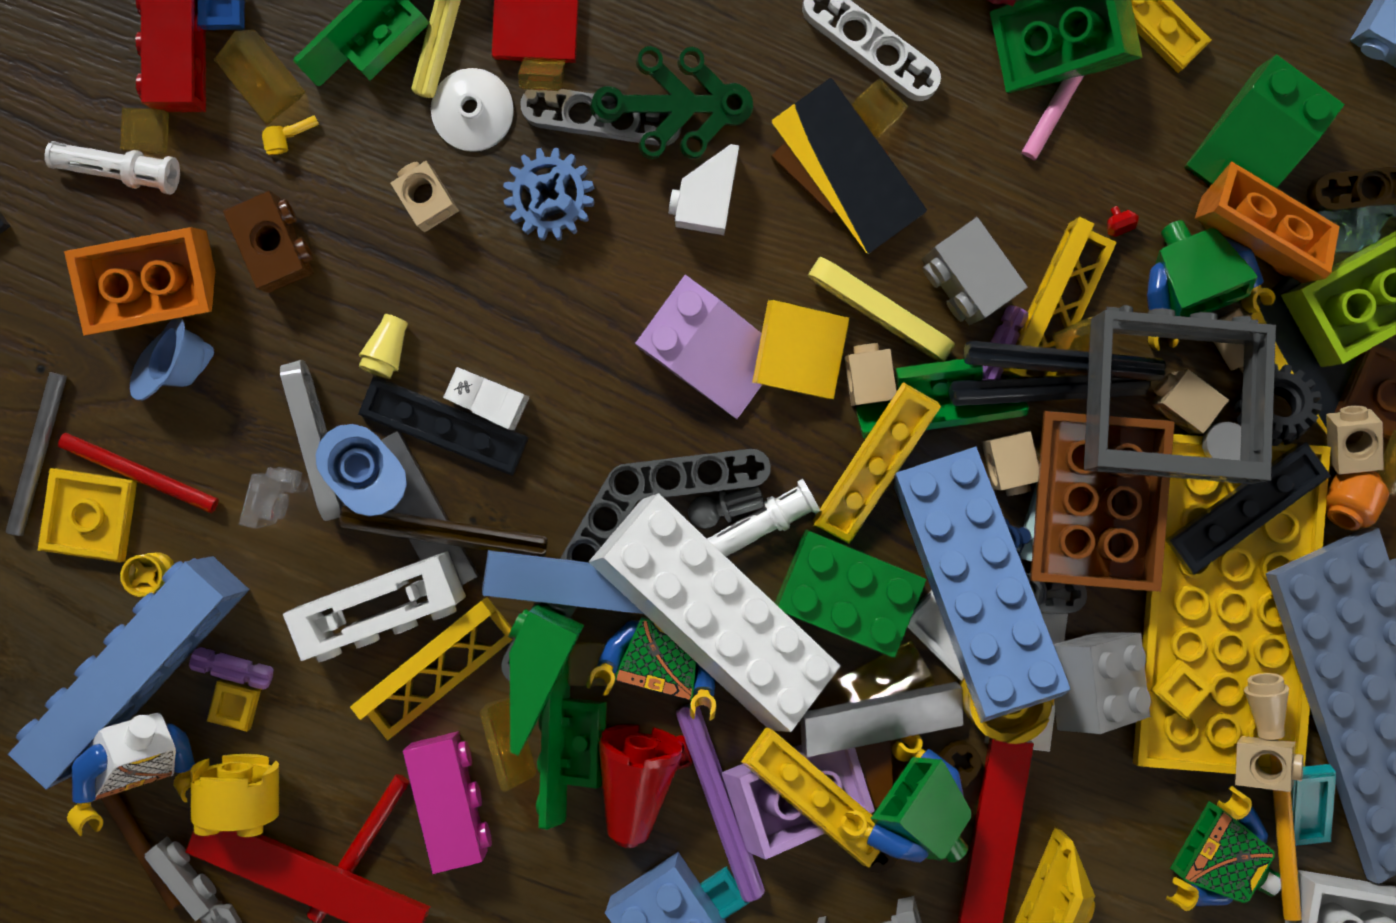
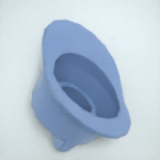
M182 318L172 319L166 328L146 347L137 360L130 379L131 396L138 401L145 400L161 386L184 387L191 385L213 357V347L204 342L197 334L185 329Z
M355 424L340 425L327 432L319 442L315 456L316 466L320 475L341 501L355 513L365 516L383 515L395 508L401 501L407 486L406 472L393 453L368 428Z

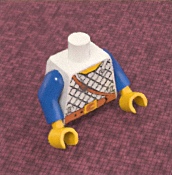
M160 713L138 715L132 720L108 726L98 731L87 750L75 759L72 766V801L77 803V805L69 811L67 821L78 835L82 836V828L87 821L95 832L100 831L103 826L102 817L91 806L92 801L173 776L174 772L179 773L174 779V787L182 801L186 803L185 793L191 787L190 770L195 764L186 733L174 724H165Z

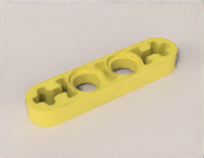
M819 257L809 272L808 277L816 284L929 357L943 362L955 347V343L947 336L831 261Z

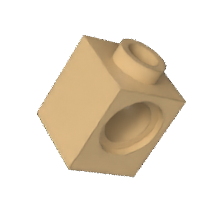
M427 161L421 164L413 162L406 165L397 173L399 178L391 182L392 187L416 226L424 233L459 212L435 170ZM423 184L432 185L433 192L431 198L424 203H416L414 201L415 190Z
M878 343L854 346V354L844 357L851 406L891 401L897 392L891 350H879Z
M1188 369L1177 371L1173 374L1171 372L1167 373L1163 380L1159 381L1155 387L1154 392L1157 396L1150 405L1171 421H1175V424L1188 434H1204L1229 399Z
M1347 406L1341 408L1338 413L1326 414L1327 447H1331L1330 464L1338 474L1384 470L1383 422L1371 409L1363 406ZM1363 431L1359 441L1353 444H1346L1347 438L1352 433Z
M1031 431L982 441L993 490H1005L1007 496L1032 491L1030 484L1038 482L1039 464Z
M1241 736L1237 742L1235 785L1291 792L1294 780L1302 781L1303 755L1295 754L1296 742ZM1263 754L1276 756L1282 763V771L1276 774H1269L1263 771L1259 766L1258 757Z

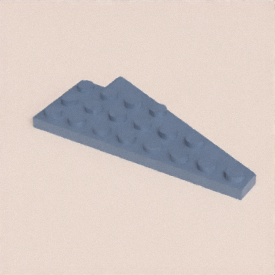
M1367 527L1266 573L1328 763L1336 771V788L1366 878L1380 884L1396 875V558L1389 561L1379 528Z

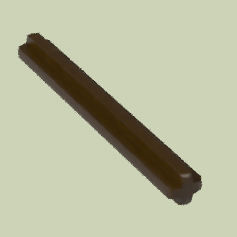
M343 506L339 517V524L342 528L485 551L545 557L548 547V539L545 536L389 511L383 515L365 516L355 513L347 506Z

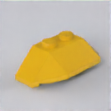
M1054 828L1014 923H1089L1093 917L1095 894L1073 841L1058 828Z

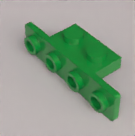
M354 0L294 57L293 62L316 86H321L348 59L370 81L430 22L410 0Z
M964 359L896 368V391L904 382L937 401L941 406L926 430L1005 420L1028 415L1027 402L963 406L951 404L949 396L951 383L963 380H982L983 366L970 365L966 364ZM890 401L856 407V415L863 438H867Z
M570 657L539 717L541 752L538 756L537 769L540 773V791L536 801V812L539 815L538 827L545 830L566 821L567 785L588 788L603 786L599 742L600 738H602V732L606 729L607 702L570 698Z

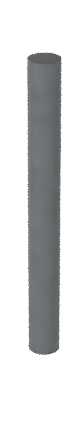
M49 372L6 528V533L17 536H23L67 376Z

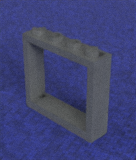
M1123 305L1120 308L1106 307V310L1091 318L1084 470L1241 484H1256L1270 481L1276 325L1260 324L1258 320H1252L1251 316L1234 317L1232 321L1217 320V314L1208 312L1193 313L1190 317L1175 316V311L1171 309H1152L1148 311V314L1133 312V307ZM1113 333L1244 345L1240 460L1108 449Z

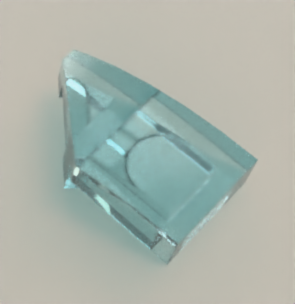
M1396 205L1367 206L1353 210L1321 211L1317 213L1340 226L1335 254L1361 251L1364 246L1377 242L1381 236L1379 233L1381 228L1389 218L1396 216Z

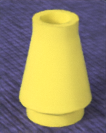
M384 314L380 325L359 354L362 358L359 367L373 375L391 379L393 371L399 370L404 334L408 323L396 316Z

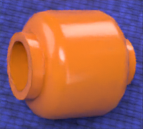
M1376 471L1349 474L1337 473L1327 490L1326 512L1329 520L1341 528L1352 531L1359 528H1367L1376 523L1389 499V490L1381 480V476Z

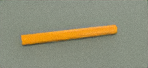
M1270 754L1271 774L1281 772L1283 769L1281 761L1276 756ZM1273 790L1283 916L1288 921L1302 920L1291 792Z

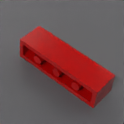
M135 0L137 11L141 16V32L136 34V49L141 57V73L136 77V90L141 102L156 112H206V30L198 26V0Z

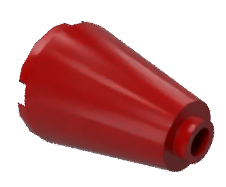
M627 724L616 725L602 732V738H600L599 755L607 833L621 847L634 848L648 840L681 761L682 742L674 735L662 729L653 727L652 734L638 732L639 725Z

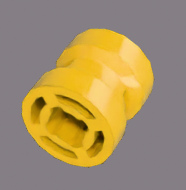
M160 552L136 555L129 558L123 564L120 572L121 583L127 592L137 597H144L151 592L156 594L165 584L162 580L163 575L175 563L168 555Z

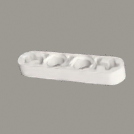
M813 0L803 1L802 12L809 24L906 97L914 101H924L935 93L941 80L939 68L851 0H829L828 9L836 16L840 8L846 11L840 16L837 26L834 28L830 25L834 19L832 14L826 10H822L817 14L813 11L815 5ZM851 20L861 22L866 29L865 37L858 41L848 39L843 32L844 24ZM891 45L898 51L899 61L894 65L885 66L878 61L876 50L880 46ZM906 58L912 61L908 70L915 75H920L922 71L927 73L929 77L926 82L931 87L922 85L919 89L915 88L912 85L915 78L906 70L902 78L896 75L904 65Z

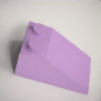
M684 275L636 341V346L735 419H738L762 386L752 383L762 333L720 299L687 275Z
M802 745L793 747L869 813L875 812L855 748L806 757L802 751ZM744 764L721 772L747 852L766 860L825 834Z

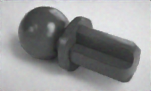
M758 486L728 494H726L725 490L719 491V500L709 496L697 497L689 505L688 517L694 526L701 529L715 526L720 516L724 515L728 523L733 522V516L763 507L764 499L762 492Z

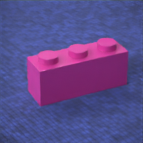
M459 731L410 743L403 750L432 873L436 874L482 862L488 852L487 848L492 845V840L487 822L481 823L477 807L482 805V798L478 783L476 781L471 782L467 766L472 765V757L467 741L461 742Z

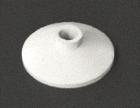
M467 68L450 74L438 85L436 94L432 98L431 117L437 132L448 144L463 151L476 152L493 147L505 137L513 121L514 105L508 88L497 76L486 70ZM468 100H475L477 102V108L472 113L463 111V105Z

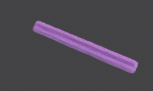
M691 703L685 704L676 710V716L741 898L745 902L757 900L762 897L765 889L753 855L746 850L721 773L723 771L703 715L698 706L695 710V719H692L690 716Z

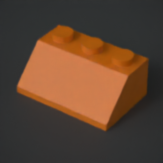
M1232 161L1202 195L1195 219L1201 222L1206 229H1217L1224 237H1229L1250 248L1254 255L1271 264L1278 273L1284 276H1291L1301 283L1323 280L1331 274L1340 226Z
M188 227L64 251L83 336L212 312L216 271L207 230Z

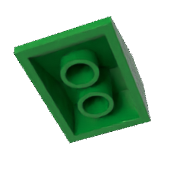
M1019 0L1015 2L1014 6L1006 5L990 11L1006 93H1013L1104 71L1143 58L1131 0Z
M1276 54L1256 68L1185 165V168L1211 186L1232 161L1277 188L1317 143L1345 104Z
M540 603L530 611L525 609L522 614L520 613L508 635L509 638L515 640L509 651L510 752L519 756L529 740L584 627L583 624Z

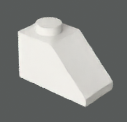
M730 144L682 178L680 190L672 189L668 214L676 215L675 227L724 235L739 145Z

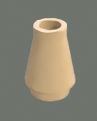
M1262 673L1250 676L1248 678V686L1245 687L1244 692L1257 726L1258 737L1266 740L1283 738L1285 736L1284 724L1289 687L1284 684V678L1278 674Z

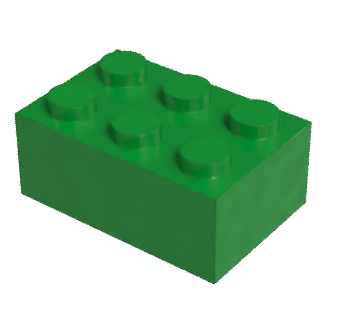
M805 529L775 604L788 615L895 658L927 579Z

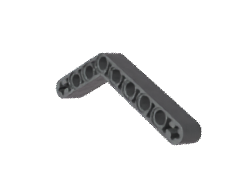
M743 449L621 464L609 473L560 559L576 561L574 551L577 545L581 543L590 544L597 552L631 513L638 501L659 493L662 497H671L760 485L767 480L770 474L771 464L769 458L757 449ZM753 455L755 462L762 463V470L756 472L755 479L750 480L747 473H734L736 482L727 483L729 469L724 459L725 457L734 458L733 466L745 464L747 461L746 456ZM707 460L717 462L722 470L720 480L711 485L701 482L697 474L700 464ZM672 465L677 468L681 476L677 487L664 489L658 484L656 479L657 472L663 466ZM624 470L632 471L639 480L638 488L632 494H623L616 487L617 475ZM601 507L612 508L617 514V524L611 530L601 529L595 522V514ZM535 602L532 607L534 608L540 603L569 618L572 617L577 606ZM515 640L512 641L501 663L502 672L509 681V651Z

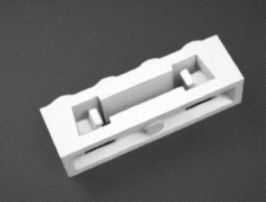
M449 551L297 606L284 613L283 616L301 661L316 656L318 662H323L342 654L341 646L354 642L356 649L380 640L379 632L392 628L394 634H399L418 626L416 619L431 614L432 619L437 620L457 611L455 605L466 598ZM422 574L423 580L416 581L405 587L410 602L356 621L342 629V632L334 635L333 630L346 624L342 610L398 590L409 583L408 579ZM427 595V601L417 604L416 600ZM333 608V613L323 616L321 611Z

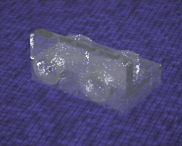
M268 467L266 473L252 474L239 525L257 529L276 524L278 518L282 519L288 507L289 495L284 494V492L298 493L310 491V482L301 480L303 472L285 467H277V469Z

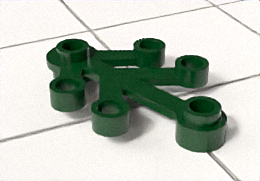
M647 46L639 52L636 58V66L641 73L650 75L669 95H623L615 87L604 86L594 93L590 109L593 116L602 123H613L620 118L622 113H671L655 131H649L641 138L639 151L647 159L658 158L665 150L669 139L694 113H712L698 131L687 133L680 143V150L686 158L697 159L706 151L707 143L724 125L737 126L744 123L750 117L753 111V98L750 92L740 84H724L704 64L705 59L702 51L696 47H687L678 57V68L685 75H693L710 94L694 95L663 64V56L660 50L653 46ZM646 54L654 56L657 62L656 66L647 67L644 65L642 56ZM693 55L697 59L698 66L695 68L688 67L684 62V56ZM605 96L613 97L616 101V107L611 110L606 109L602 105L601 99ZM728 97L738 99L740 103L738 110H731L727 106L726 101ZM649 138L655 139L659 143V150L657 152L648 151L645 147V140ZM691 138L698 140L700 151H690L687 148V140Z

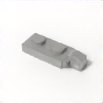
M167 836L145 853L144 858L195 921L200 919L202 923H242L233 905L223 904L222 901L215 897L216 888L212 881L204 874L198 875L189 864L190 856L185 853L186 849L179 842H172Z

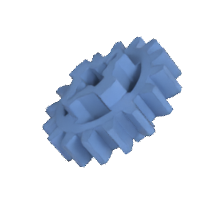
M538 148L536 149L537 159L533 161L526 155L521 156L522 163L524 164L521 170L516 167H510L509 171L514 176L515 181L505 182L503 187L506 191L512 193L513 196L503 200L504 205L507 208L517 209L510 216L514 223L525 220L522 228L525 234L529 235L536 228L538 229L537 233L540 240L544 241L548 232H553L557 240H562V229L568 228L570 232L575 234L577 229L574 222L577 219L584 222L589 220L583 208L593 207L595 202L593 198L586 196L585 193L592 191L594 185L592 181H582L588 171L585 165L574 168L576 158L573 154L568 155L565 160H561L558 148L553 149L551 157H545L542 149ZM553 168L551 172L547 174H542L538 176L534 174L535 172L542 169ZM570 178L576 184V201L567 195L566 188L570 183ZM555 187L558 198L556 200L548 198L544 203L541 191L543 189L551 191ZM523 188L531 194L532 198L528 211L525 210L522 201ZM559 213L565 215L563 218L555 221H546L549 215Z

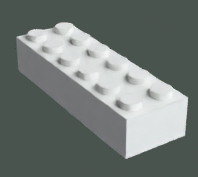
M659 493L642 499L589 561L596 570L761 723L774 731L791 732L840 667L826 651Z

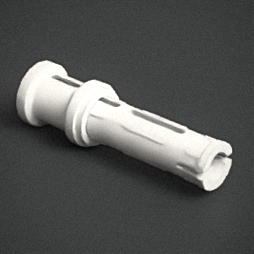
M56 141L48 143L45 149V163L47 167L52 169H64L119 179L130 188L137 189L141 185L159 188L162 193L169 195L175 192L179 184L180 166L175 157L167 156L164 159L146 157L142 152L136 150L126 152L124 155L62 144Z
M801 479L797 481V487L777 498L773 496L767 498V501L764 502V507L726 527L719 533L707 538V540L726 557L776 529L779 531L788 530L790 523L811 511L816 514L821 510L805 481Z

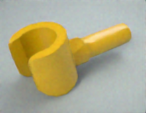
M315 115L290 126H269L265 128L262 133V140L266 153L268 155H278L287 152L286 138L294 137V135L318 126L319 123Z

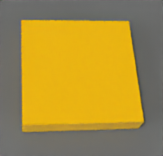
M769 300L752 383L826 399H834L849 318Z
M50 468L38 551L119 563L125 562L137 481Z

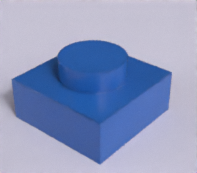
M198 0V26L203 30H245V0Z

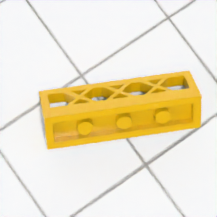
M1078 217L1068 224L1028 310L1029 317L1024 327L1018 332L1020 336L1016 345L1038 347L1040 344L1039 347L1044 348L1057 345L1056 349H1068L1117 243L1092 231L1094 223ZM1088 241L1101 247L1102 250L1096 263L1082 268L1079 257L1086 242ZM1092 270L1088 280H1086L1084 273ZM1077 276L1082 290L1081 296L1077 302L1065 306L1061 297L1069 278ZM1075 307V309H1074V311H1073V313H1072V315H1071V317H1070V319H1069V316H1068L1066 310ZM1059 313L1065 330L1061 339L1047 343L1044 332L1052 315ZM1002 367L1004 370L1002 374L1008 377H1032L1026 374L1027 370ZM1045 371L1044 376H1055L1057 372Z
M486 597L356 701L350 708L360 720L367 715L388 741L510 643L513 639L509 638L508 635L512 627L489 598ZM490 616L505 636L494 645L476 643L478 625ZM471 631L470 642L459 641ZM451 647L469 649L467 666L461 671L444 669L445 653ZM475 649L486 650L474 660ZM438 658V668L427 667ZM418 673L437 675L435 692L429 697L412 695L413 678ZM443 675L454 676L442 686ZM406 684L405 694L395 693ZM386 699L403 700V718L391 727L376 707ZM411 701L422 702L410 712Z

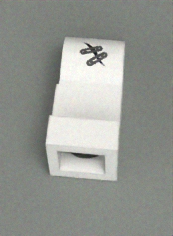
M458 367L443 397L469 409L472 413L514 431L529 400L527 395Z

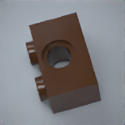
M267 191L223 210L256 289L270 293L314 274L309 264L310 261L314 260L312 251L303 237L298 238L292 224L297 222V218L287 199L282 200L274 193ZM274 231H278L280 234L278 247L272 251H267L265 247L267 236Z

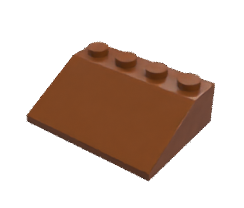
M1044 411L1030 580L1161 592L1170 478L1085 471L1086 414ZM1109 416L1108 449L1172 455L1175 421Z

